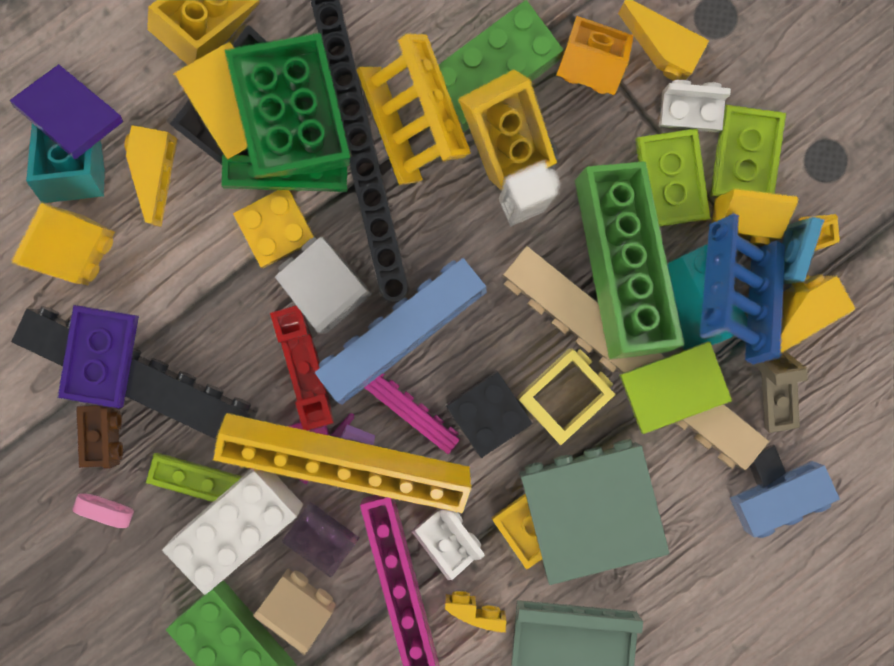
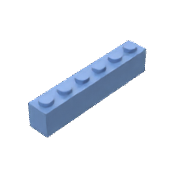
M464 258L458 262L455 260L449 262L441 270L442 274L434 281L428 279L417 288L418 293L409 300L407 298L400 300L393 306L392 310L394 312L385 319L382 316L377 318L368 326V332L361 337L357 335L348 340L343 346L345 349L337 356L332 354L320 362V369L315 374L337 403L341 405L346 403L369 383L382 375L487 293L486 285Z

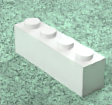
M545 162L505 179L499 201L510 226L543 213L557 196L558 192L556 189L560 187L557 175L552 168L547 169Z

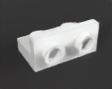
M688 80L672 81L662 91L659 127L684 130L698 128V131L719 133L723 129L725 99L730 96L731 89L722 88L720 83L715 82L704 83L703 86L691 85V82Z

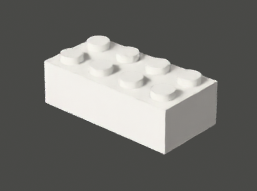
M251 469L180 530L162 551L206 595L298 516L303 503L275 473Z

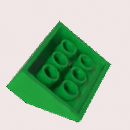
M321 33L224 50L255 178L319 173L349 166L350 153Z

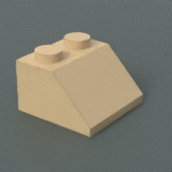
M288 568L253 617L305 655L332 615L336 603L333 602V598L328 592L323 589L317 590L310 585L308 578L304 574Z

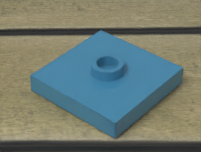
M810 217L787 226L782 240V244L785 245L783 285L805 282L824 222L823 219Z

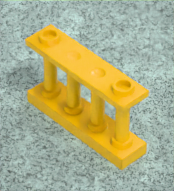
M405 34L399 38L398 43L402 55L383 69L381 67H359L356 69L399 185L422 181L419 168L441 156L442 161L462 159L471 154L427 34ZM408 67L413 85L392 98L387 81ZM419 97L425 112L424 115L403 127L397 110ZM430 126L436 144L414 156L408 139Z

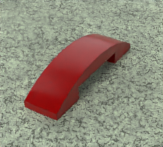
M297 305L270 313L278 343H281L297 402L295 404L302 429L308 431L334 423L327 389L315 374L320 369V362L304 314Z

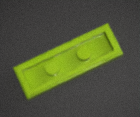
M154 453L146 483L214 502L241 479L242 476L161 453Z

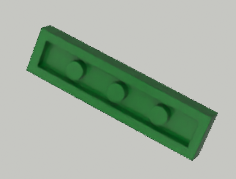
M222 155L221 186L223 189L347 192V167L319 173L255 178L250 156L235 155L227 160L225 155Z

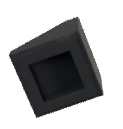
M773 444L765 447L749 466L756 483L762 487L771 484L786 473L776 447Z

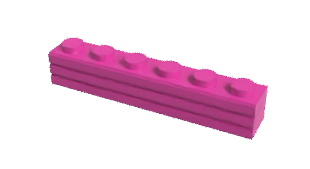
M384 373L364 387L445 453L449 454L459 442V433L451 426L449 429L443 425L444 421L437 415L431 416L428 413L429 409L422 403L416 404L413 401L414 397L407 391L405 393L401 392L398 389L400 386L392 379L387 381L383 377Z

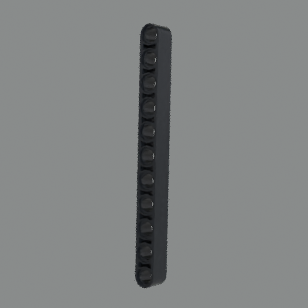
M310 0L318 33H321L350 153L349 164L381 295L386 300L399 302L407 297L409 285L361 84L356 71V63L341 1ZM329 16L338 18L333 25H325L323 23ZM337 45L345 47L344 52L338 56L330 54L332 48ZM350 75L352 76V81L348 85L341 86L337 84L341 76ZM350 104H356L360 107L358 113L353 116L345 115V108ZM362 133L367 136L366 142L363 145L354 146L351 144L354 135ZM364 163L374 165V170L369 176L358 174L359 167ZM371 192H377L381 195V201L376 206H368L365 203L366 196ZM379 221L388 224L387 233L381 237L373 235L372 232L373 226ZM385 251H392L396 256L395 262L389 267H384L379 262L380 255ZM392 280H398L403 285L402 293L397 297L389 296L386 291L387 284Z

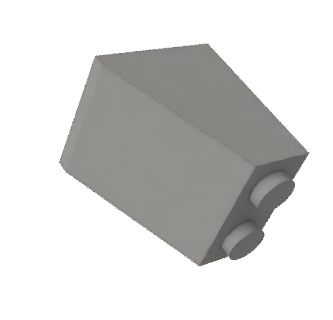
M321 236L319 239L313 237L301 248L303 253L295 260L291 257L283 262L278 268L280 273L275 278L318 333H329L373 293L329 242Z

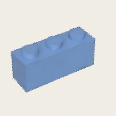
M810 461L786 472L765 487L757 485L730 497V500L744 531L754 538H764L772 535L775 529L782 525L799 523L803 520L802 516L811 512L818 513L829 509L831 503L840 500L825 465Z

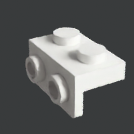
M438 508L411 532L447 580H453L471 562L480 560L485 555L480 549L481 543L472 533H468L462 525L463 519L460 514L455 511Z

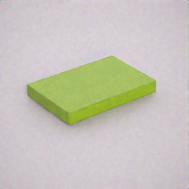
M725 105L723 129L719 132L710 197L717 198L733 189L775 194L786 113Z
M698 128L637 137L635 143L638 162L646 161L659 227L711 219Z
M710 342L699 344L619 374L642 434L732 401Z

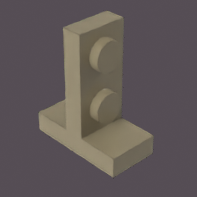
M783 351L780 353L779 358L754 364L762 374L764 425L769 433L800 428L798 382L808 381V369L788 352Z

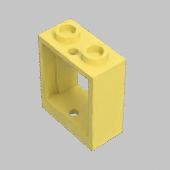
M569 348L516 397L560 445L616 395L610 389L613 383L601 371L596 374L589 365L592 361L581 349L576 352L574 349ZM572 361L596 386L601 394L562 429L533 397Z

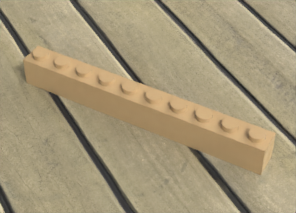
M528 246L524 248L502 277L506 280L503 285L517 296L520 292L530 299L527 304L540 315L545 311L554 319L551 322L553 326L564 334L570 331L578 338L575 343L587 353L593 350L602 358L599 360V363L612 373L616 369L620 373H625L665 358L662 354L658 353L609 360L599 304ZM724 404L675 422L681 429L686 430L689 427L695 432L696 436L694 439L709 450L711 446L720 453L717 458L731 469L738 466L747 470L769 443L765 437Z

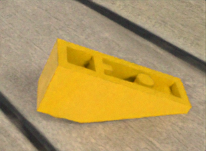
M625 0L618 14L656 68L663 71V75L672 81L686 80L693 73L709 40L634 0Z
M131 125L130 133L125 138L124 147L145 223L162 227L178 138L166 131Z

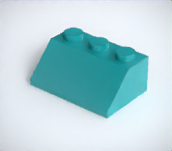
M708 244L699 246L667 262L684 343L682 346L683 350L705 342H710L711 345H714L734 336L727 331L707 338L700 336ZM732 305L731 319L747 327L745 312Z

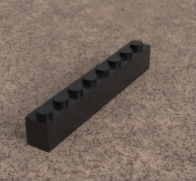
M41 306L40 309L27 308L11 342L63 367L71 319L67 322L58 317L59 312L45 306ZM133 348L126 397L216 440L226 413L251 419L255 418L257 411L250 408L251 404L237 397H234V400L223 396L224 391L210 384L204 387L195 382L196 377L179 371L178 374L168 370L169 365L155 358H151V361L140 356L141 351Z

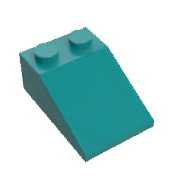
M32 123L26 182L42 203L103 197L105 167L101 140L77 159H74Z

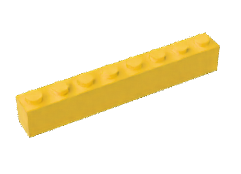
M226 413L219 430L213 458L214 461L463 513L471 491L469 466Z

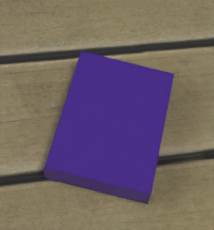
M59 64L9 100L15 109L74 159H77L123 123L120 114Z
M73 305L58 398L114 408L124 407L139 319L138 315Z

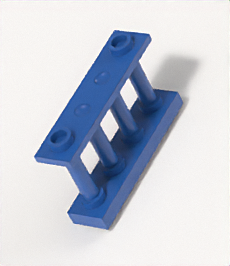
M734 213L709 225L700 336L707 338L725 331L746 342L745 360L754 365L780 357L785 245L779 241H774L758 248L738 236L739 216ZM736 250L751 258L750 271L735 262ZM734 277L749 285V299L734 291ZM732 305L748 313L747 327L731 319Z

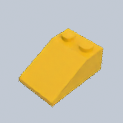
M156 0L148 6L147 30L189 65L224 45L258 6L260 0Z
M41 202L11 262L75 284L88 285L98 275L100 270L99 263L103 255L107 254L113 245L112 237L115 231L84 215Z
M807 274L805 282L791 283L792 287L783 291L780 353L856 310L838 276H823V274L809 276Z

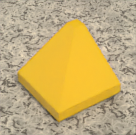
M836 214L799 218V221L810 217L824 220L814 251L840 242L838 216Z

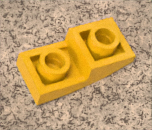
M454 591L452 595L446 594L445 610L456 618L482 629L506 633L507 620L504 610H500L499 607L485 605L482 606V609H477L476 596H470V593L465 591Z

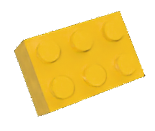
M512 70L458 98L487 176L501 191L505 179L542 162H545L547 168L557 164L529 78L516 70Z

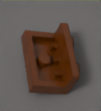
M102 405L77 406L79 468L103 467L104 469H109L119 465L124 453L123 444L119 442V429L122 426L121 412L118 411V408Z

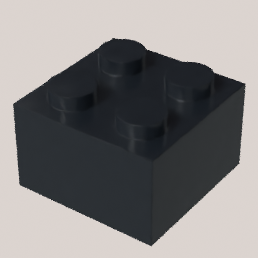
M497 370L446 403L447 409L480 458H483L533 424Z

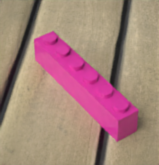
M379 495L365 497L360 504L402 664L403 666H440L396 500Z

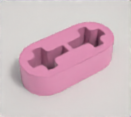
M84 493L77 495L72 509L74 513L117 528L129 527L134 513L130 507Z

